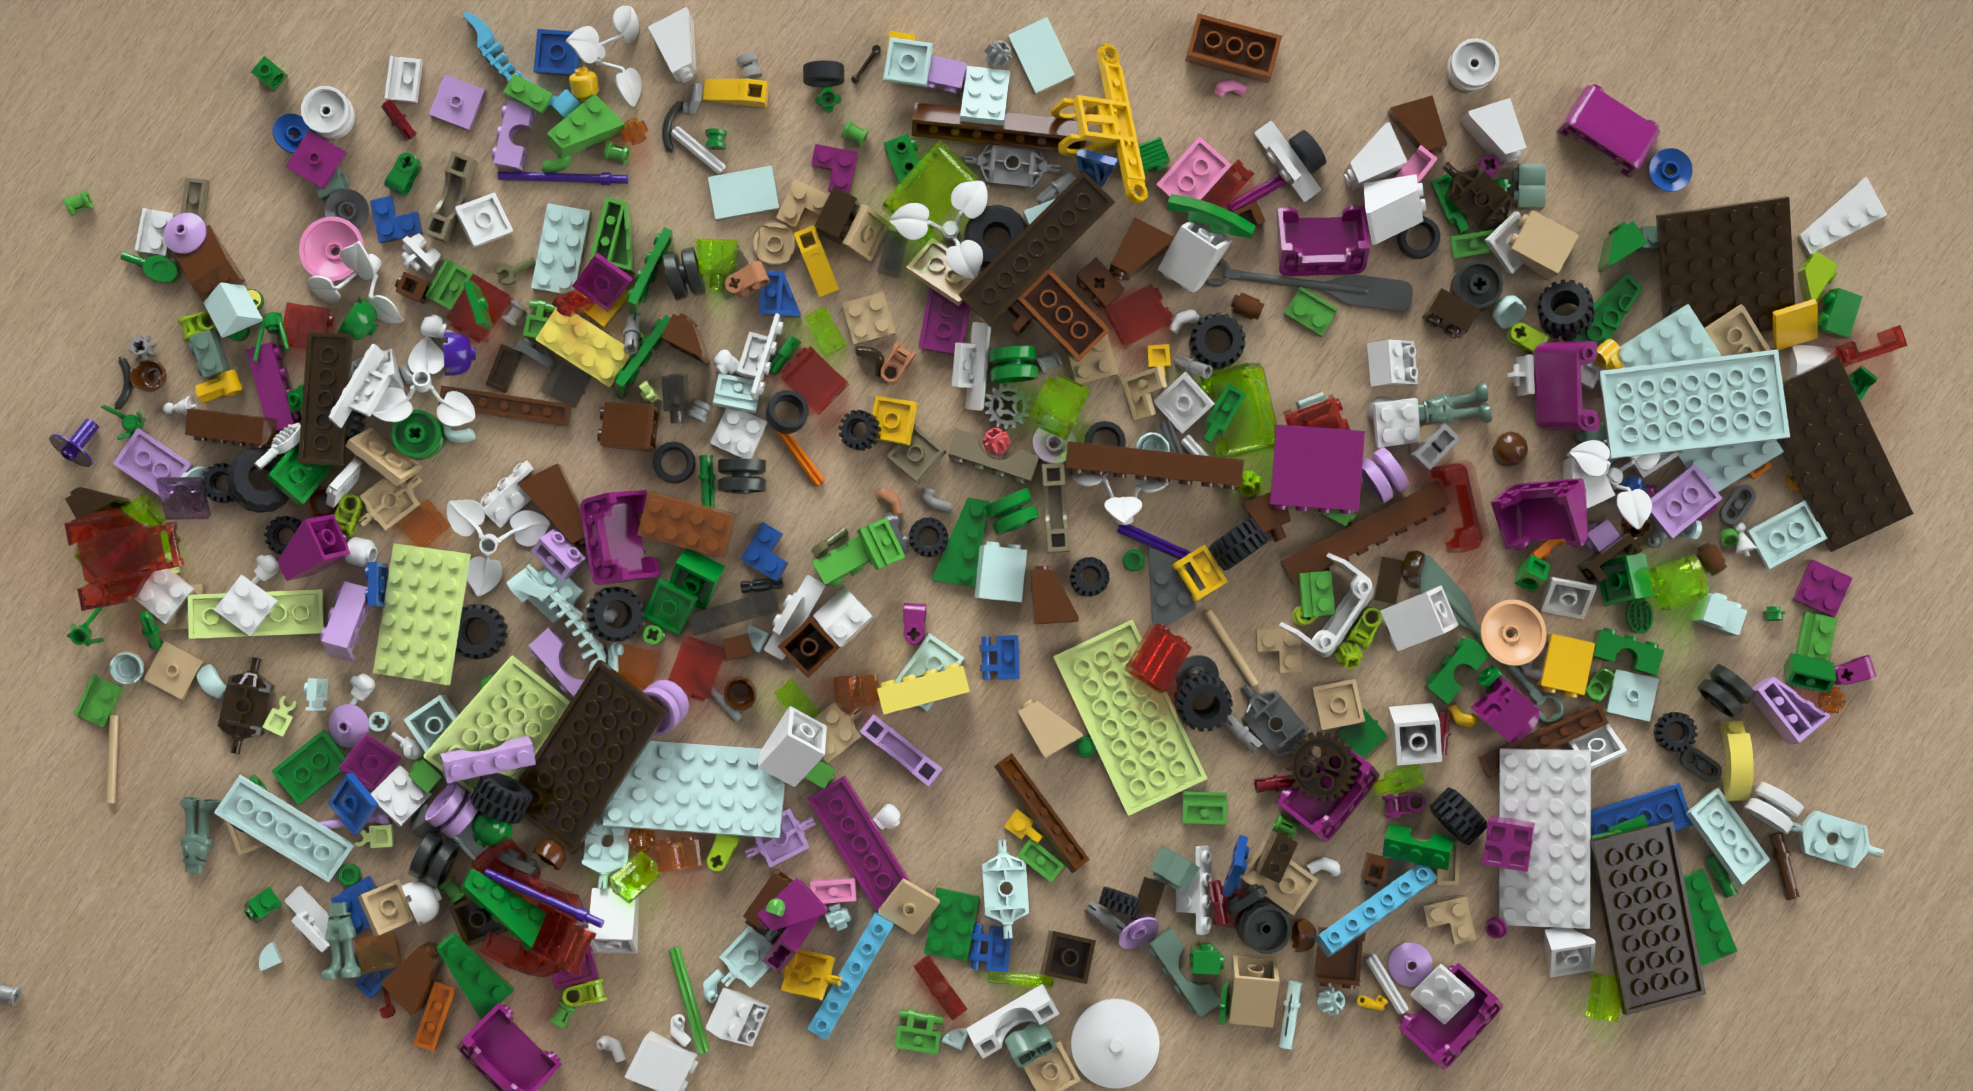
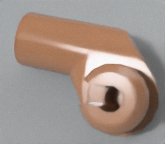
M882 488L876 492V499L879 502L884 501L890 504L893 516L903 513L897 493L888 488Z

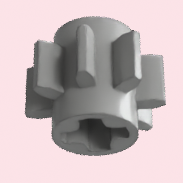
M993 41L991 44L989 43L984 51L988 54L986 61L995 68L1004 67L1012 58L1009 54L1011 48L1004 41Z
M136 334L137 339L129 340L131 348L128 349V352L135 353L133 359L140 360L142 356V359L146 361L149 360L148 357L151 355L156 356L154 347L157 344L150 342L152 337L146 335L143 339L142 335ZM141 345L145 347L144 351L140 349Z

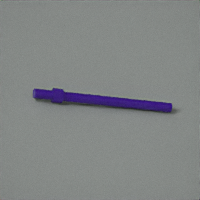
M498 172V180L601 183V185L611 186V183L628 184L629 181L628 175H611V172H602L601 174Z
M489 868L484 872V876L576 917L577 921L587 922L599 928H602L605 920L590 914L589 910L582 907L580 909Z

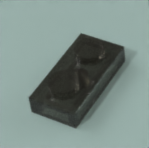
M887 231L877 270L878 273L899 278L908 239L899 232Z

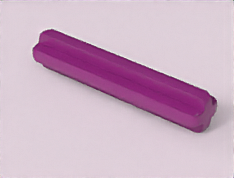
M1280 174L1274 176L1229 202L1227 205L1229 211L1234 212L1256 202L1285 185L1286 181Z

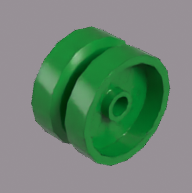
M1007 346L989 350V362L993 365H1001L990 370L991 382L1017 383L1038 379L1037 366L1026 364L1037 359L1036 347Z
M418 409L413 410L405 420L394 422L391 431L392 441L397 450L406 456L419 460L430 459L439 454L446 440L442 422L434 415Z
M1028 488L1005 496L984 507L989 518L1003 515V518L995 521L992 525L997 536L1022 528L1040 517L1036 506L1021 508L1032 500Z

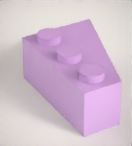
M344 581L342 588H338L335 597L337 600L335 607H331L328 614L329 622L327 628L324 627L320 635V640H322L321 642L328 655L354 662L356 655L352 654L355 641L360 642L361 635H358L362 622L366 621L370 607L368 602L365 601V590L368 589L367 587Z
M1775 677L1762 679L1752 688L1756 693L1753 699L1754 703L1788 745L1800 743L1831 717L1828 713L1822 712L1813 706L1814 704L1809 700L1806 701L1797 695L1796 691Z

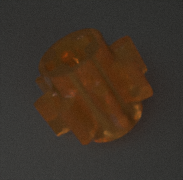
M638 118L626 121L625 128L621 130L624 140L626 142L631 141L632 145L646 140L645 133L649 132L644 120L639 122Z
M1832 687L1829 694H1825V692L1819 693L1818 704L1819 707L1824 708V712L1838 713V709H1844L1846 696L1845 693L1840 692L1839 687Z
M633 829V833H628L630 848L634 847V851L638 853L650 851V845H655L654 831Z

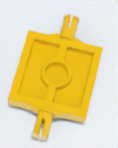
M799 949L781 971V973H784L781 991L822 1001L829 983L838 986L842 984L843 979L841 976L832 975V968L836 958Z

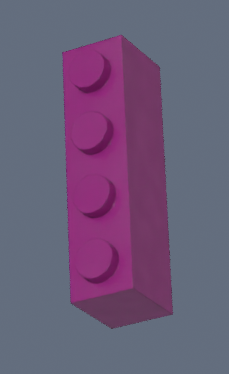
M269 342L261 345L256 362L253 361L255 347L246 349L264 417L276 419L275 435H277L285 427L287 428L289 424L299 423L301 416L299 412L291 413L287 392L291 391L292 388H289L287 382L289 380V373L286 367H283L281 361L284 358L283 352L279 346L277 347L276 344Z

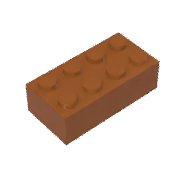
M1198 13L1185 61L1269 83L1282 35Z
M1050 268L1017 300L1075 362H1079L1110 331Z
M652 491L647 494L637 535L722 558L727 555L737 514Z

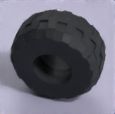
M1002 205L986 206L980 216L968 221L964 233V241H974L981 247L983 252L981 267L985 269L1027 228L1023 217L1010 207ZM993 227L1005 229L1010 236L1009 243L1002 249L989 248L983 240L984 234Z
M271 447L247 449L234 459L229 468L227 477L229 492L234 501L248 511L256 513L272 512L282 507L290 499L275 485L270 490L260 491L253 488L249 482V473L254 469H258L254 463ZM284 454L276 455L262 469L270 472Z

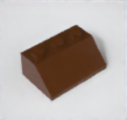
M682 313L679 316L673 314L661 338L669 346L708 365L710 360L701 332L697 329L698 325L692 321V318Z

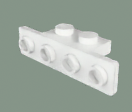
M1269 121L1255 131L1254 135L1266 150L1269 160L1277 165L1282 178L1290 183L1303 202H1307L1321 191L1320 186L1272 121Z
M779 314L774 316L769 336L749 332L737 369V374L755 379L751 390L753 400H757L758 394L762 395L765 382L762 381L764 375H768L770 371V355L775 354L777 348L775 339L777 334L780 335L783 329V322H781Z
M972 323L971 344L955 343L952 386L967 387L966 409L984 410L991 327L986 323Z
M372 344L369 350L366 351L350 382L344 388L341 397L331 410L329 419L339 428H342L352 410L370 417L392 380L389 376L376 371L385 354L375 344Z
M527 460L516 465L513 473L507 478L501 479L497 484V488L491 493H486L479 503L483 507L484 513L500 528L531 500L518 484L533 470L532 465Z
M807 575L797 593L794 592L793 596L788 595L783 604L786 607L782 615L778 613L772 622V625L775 627L772 630L774 632L764 648L766 652L780 660L785 658V655L777 646L809 616L826 587L824 583Z
M1208 845L1196 846V865L1200 869L1188 890L1186 891L1183 888H1180L1179 891L1176 890V912L1196 913V935L1209 934L1212 926L1210 918L1211 906H1209L1211 899L1208 889V882L1212 881L1210 874L1211 852Z
M302 886L297 887L285 899V903L297 914L291 920L295 925V929L310 940V944L314 949L321 952L329 948L331 949L330 941L326 940L325 937L328 918L331 916H328V913ZM353 940L355 955L360 950V946ZM342 943V958L343 962L345 963L344 947Z

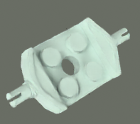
M603 811L585 838L582 864L598 873V889L607 890L608 876L627 867L630 828L603 826ZM607 835L612 836L614 839L610 847L602 845V839Z
M1814 810L1803 823L1793 822L1791 831L1799 834V845L1802 853L1847 867L1855 868L1868 854L1882 858L1883 855L1876 852L1884 853L1883 849L1869 844L1867 826ZM1833 832L1837 837V841L1830 845L1827 842V835Z
M997 840V857L981 865L985 906L984 917L1002 923L1003 939H1012L1013 922L1029 913L1026 862L1007 853L1006 840ZM1003 882L1009 883L1012 887V891L1008 895L1000 891V885Z

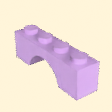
M547 628L528 645L532 649L530 653L538 662L542 660L546 665L545 671L552 678L556 676L561 682L559 684L560 688L566 694L571 693L574 697L585 679L574 678L566 671L562 661L566 644L552 628Z
M875 714L871 716L860 730L864 736L894 757L927 786L931 785L943 769Z
M528 735L507 739L502 745L486 751L472 752L459 749L440 753L443 775L447 783L536 764L533 744Z

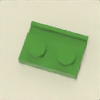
M446 258L425 296L454 312L466 292L463 285L464 282L473 280L475 274Z
M1300 287L1284 315L1321 337L1338 308Z
M887 518L857 530L875 570L905 558Z
M1331 571L1299 573L1302 618L1335 615Z
M1803 612L1795 654L1829 661L1837 618Z
M92 674L74 715L80 716L101 727H106L124 687L101 678L96 674Z
M1183 791L1182 823L1227 825V792Z

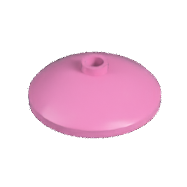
M321 218L313 222L303 233L299 244L300 260L304 268L312 276H324L332 282L344 280L356 271L345 266L340 258V252L345 247L351 246L358 241L361 242L365 249L363 237L356 226L343 218ZM339 249V254L334 256V250Z

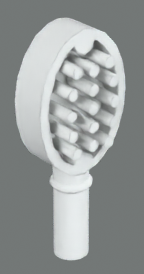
M299 423L289 424L287 428L285 427L283 431H280V434L273 438L272 448L268 449L254 465L261 470L276 455L285 453L300 442L301 425Z

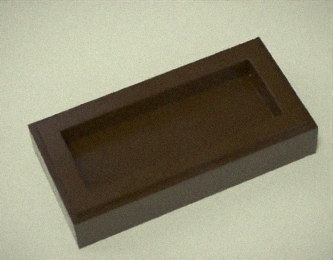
M501 344L486 385L507 393L523 352Z
M1381 557L1373 600L1396 604L1403 560Z
M1144 876L1138 898L1142 900L1136 917L1131 916V919L1138 920L1145 917H1155L1165 883Z

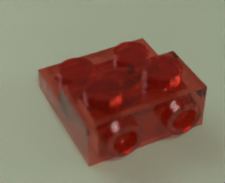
M287 302L283 326L289 347L306 350L308 332L328 333L329 327H332L334 323V314H331L332 310ZM282 337L280 338V346H284Z

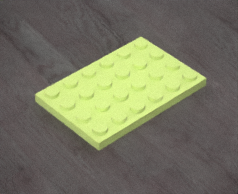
M393 543L384 599L386 604L382 612L373 673L450 685L471 554Z
M512 655L423 756L443 772L440 753L459 749L472 752L486 751L502 745L507 739L526 735L529 736L533 744L535 756L571 701ZM528 766L498 773L517 780ZM481 776L456 782L470 793H473Z

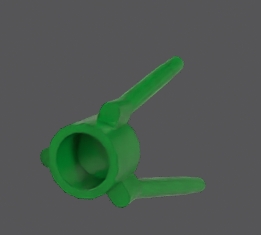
M277 312L264 314V320L259 322L260 328L254 351V362L258 360L264 329L269 334L277 335L278 345L283 352V356H285L284 347L286 351L290 349L283 326L282 315Z
M101 405L102 409L123 419L122 426L127 432L117 437L118 440L131 437L137 428L143 429L146 418L142 416L140 411L136 412L137 416L126 415L109 406Z
M100 604L83 625L77 627L74 623L71 625L67 637L74 644H85L88 647L91 644L104 641L103 638L90 639L92 631L89 628L90 623L102 610L104 604Z

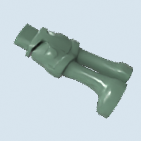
M1479 382L1474 391L1464 395L1449 396L1447 393H1442L1428 401H1423V404H1418L1419 422L1426 421L1427 424L1430 421L1432 423H1445L1448 425L1454 419L1465 417L1480 418L1484 423L1491 422L1492 414L1488 403L1470 408H1453V406L1488 401L1486 383Z
M181 797L180 804L185 810L186 830L185 835L181 836L183 857L186 858L183 859V862L186 863L185 872L203 873V864L207 863L206 859L213 842L212 838L209 837L210 817L222 800H200L198 797ZM199 808V828L198 834H196V812Z
M347 902L331 903V914H328V916L333 917L328 918L325 937L326 940L330 941L332 962L328 969L322 971L321 979L362 976L361 968L357 965L354 956L353 938H356V932L350 916L351 912L347 910ZM342 943L345 954V966L343 964L342 958Z

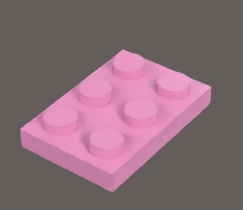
M1199 136L1161 178L1156 187L1169 198L1171 194H1177L1202 200L1229 170L1232 164Z

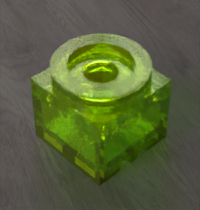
M1061 374L1058 375L1056 380L1048 376L1030 413L1031 417L1037 419L1035 426L1067 441L1091 389Z
M1693 554L1648 568L1651 583H1654L1653 592L1657 593L1655 601L1659 611L1671 610L1703 599L1709 593L1705 572L1699 560Z

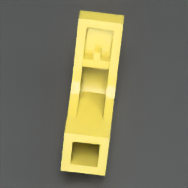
M1743 721L1720 722L1719 729L1726 756L1725 774L1721 783L1726 801H1746L1749 799L1752 790L1754 772L1750 734L1746 733Z

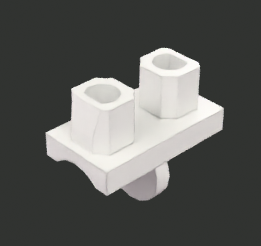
M420 233L412 238L408 236L403 238L404 244L402 249L405 251L401 255L405 259L403 267L406 270L413 267L416 271L422 267L429 275L432 274L435 265L441 259V254L435 248L425 253L422 248L427 245V241Z
M1527 354L1516 357V364H1513V372L1507 373V378L1514 379V386H1517V396L1535 394L1533 355Z

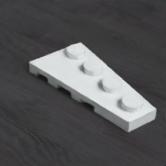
M1865 177L1797 237L1808 256L1886 216L1887 213L1868 178Z

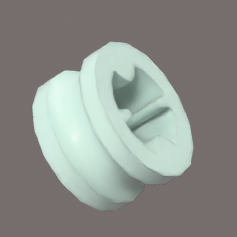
M375 712L369 717V726L374 731H384L390 725V717L387 713ZM377 716L385 720L384 724H381V728H379L378 724L374 723V720L378 719Z

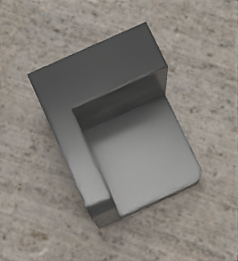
M425 804L412 816L409 833L424 839L430 831L437 834L441 832V825L434 827L425 820V814L430 805Z

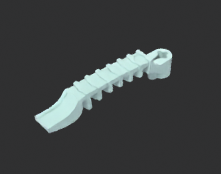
M523 569L507 581L509 589L521 602L534 596L539 598L540 601L548 599L550 601L548 607L551 610L557 606L561 608V610L556 612L558 618L561 619L567 615L569 619L564 622L567 628L574 624L577 627L572 631L574 637L580 634L585 637L577 643L579 647L583 648L588 644L592 647L581 653L582 658L586 660L594 654L598 656L591 662L589 672L597 660H602L606 663L608 655L604 651V645L597 640V636L591 632L588 623L582 620L580 613H576L573 605L569 604L565 600L566 597L557 591L556 586L551 588L539 585L527 569Z

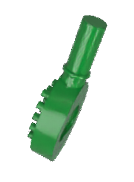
M122 252L121 260L142 267L144 273L149 278L159 283H173L180 277L178 266L166 257L150 256L144 259L127 252Z
M1645 599L1629 602L1626 607L1625 618L1632 632L1643 634L1652 626L1653 610L1650 603Z

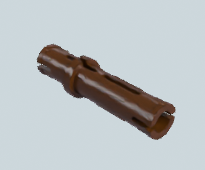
M1782 832L1772 833L1769 835L1774 853L1772 857L1776 860L1785 899H1796L1800 897L1790 862L1791 853L1787 850L1784 834Z

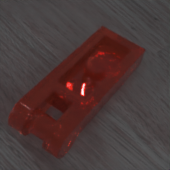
M1238 159L1206 194L1202 201L1225 208L1255 173L1251 170L1248 171ZM1236 172L1242 176L1240 180L1233 176Z
M575 289L555 297L552 305L557 308L561 315L571 317L582 311L588 312L593 307L594 302L584 297Z

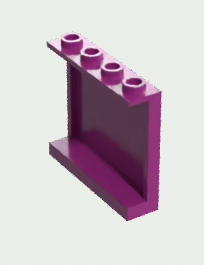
M1274 425L1275 439L1270 501L1268 500V504H1274L1273 509L1287 510L1288 505L1296 506L1295 510L1309 511V507L1318 508L1317 512L1331 513V509H1340L1339 514L1353 515V510L1359 511L1365 431Z

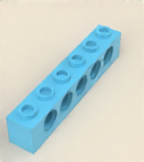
M1417 864L1320 933L1315 939L1316 943L1329 958L1433 884L1437 879L1436 875L1430 867Z
M877 911L838 975L843 979L840 986L832 985L807 1028L824 1040H827L894 925L893 922L880 916Z

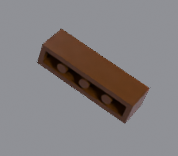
M187 409L185 435L194 436L196 441H207L208 438H213V443L226 444V441L229 440L232 441V445L245 446L246 443H251L252 448H263L265 445H272L273 438H275L276 419L201 409Z

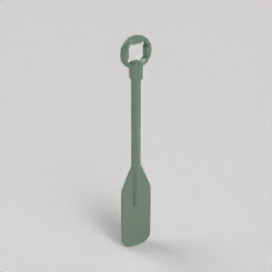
M1425 554L1426 560L1421 572V586L1418 589L1423 593L1442 585L1457 623L1471 629L1481 640L1480 626L1476 622L1467 595L1431 556ZM1503 664L1535 700L1534 705L1537 708L1538 704L1541 705L1546 701L1545 698H1553L1552 702L1556 706H1560L1559 713L1555 712L1551 716L1552 719L1549 720L1544 719L1545 715L1542 711H1539V721L1546 724L1555 723L1563 716L1564 704L1558 696L1550 693L1542 695L1516 666Z

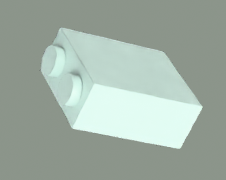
M986 542V545H981L979 548L974 598L1022 602L1027 550L1021 549V545L1008 544L1007 548L999 547L1000 543Z

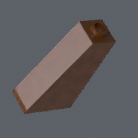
M557 463L518 482L522 490L572 544H579V546L586 544L580 503L560 464Z

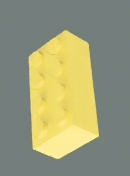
M560 303L535 339L609 388H612L615 383L614 378L620 369L623 370L625 368L627 360L631 356L629 355L630 348L628 349V354H626L623 350L624 344Z
M958 663L945 666V671L938 672L937 668L924 671V676L917 678L916 674L902 677L903 682L895 683V680L882 682L881 687L877 688L883 715L970 692L964 666L959 667Z

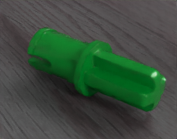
M790 334L780 350H776L778 353L771 361L769 372L775 376L778 375L786 362L791 360V355L801 344V341Z
M140 612L141 632L146 637L149 648L153 650L161 648L163 641L159 635L160 629L155 624L151 612Z
M1715 854L1709 855L1706 858V862L1714 875L1713 880L1717 881L1725 898L1733 896L1738 891L1734 887L1729 873Z

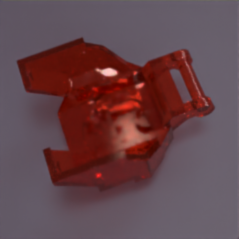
M113 508L106 511L84 514L83 517L64 523L68 546L77 543L84 580L89 583L77 588L81 611L126 603L138 597L144 584L154 571L184 565L176 534V529H178L177 522L146 526L120 508ZM166 531L172 557L168 561L165 559L161 532Z
M516 869L514 870L512 879L576 908H584L579 895L568 891L553 882ZM507 887L506 890L539 902L538 907L547 912L529 951L522 947L523 943L488 931L480 952L509 969L530 976L545 978L561 972L563 969L572 974L580 975L584 957L597 933L588 929L589 924L587 922L577 921L576 917Z

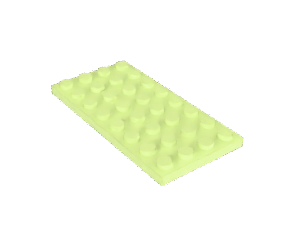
M1133 619L1053 656L1128 816L1208 779Z

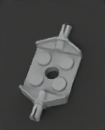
M987 144L981 155H965V164L980 166L986 184L1032 187L1034 189L1044 173L1059 174L1060 164H1047L1048 161H1045L1041 150ZM1011 157L1019 161L1018 166L1015 168H1009L1006 164V161Z

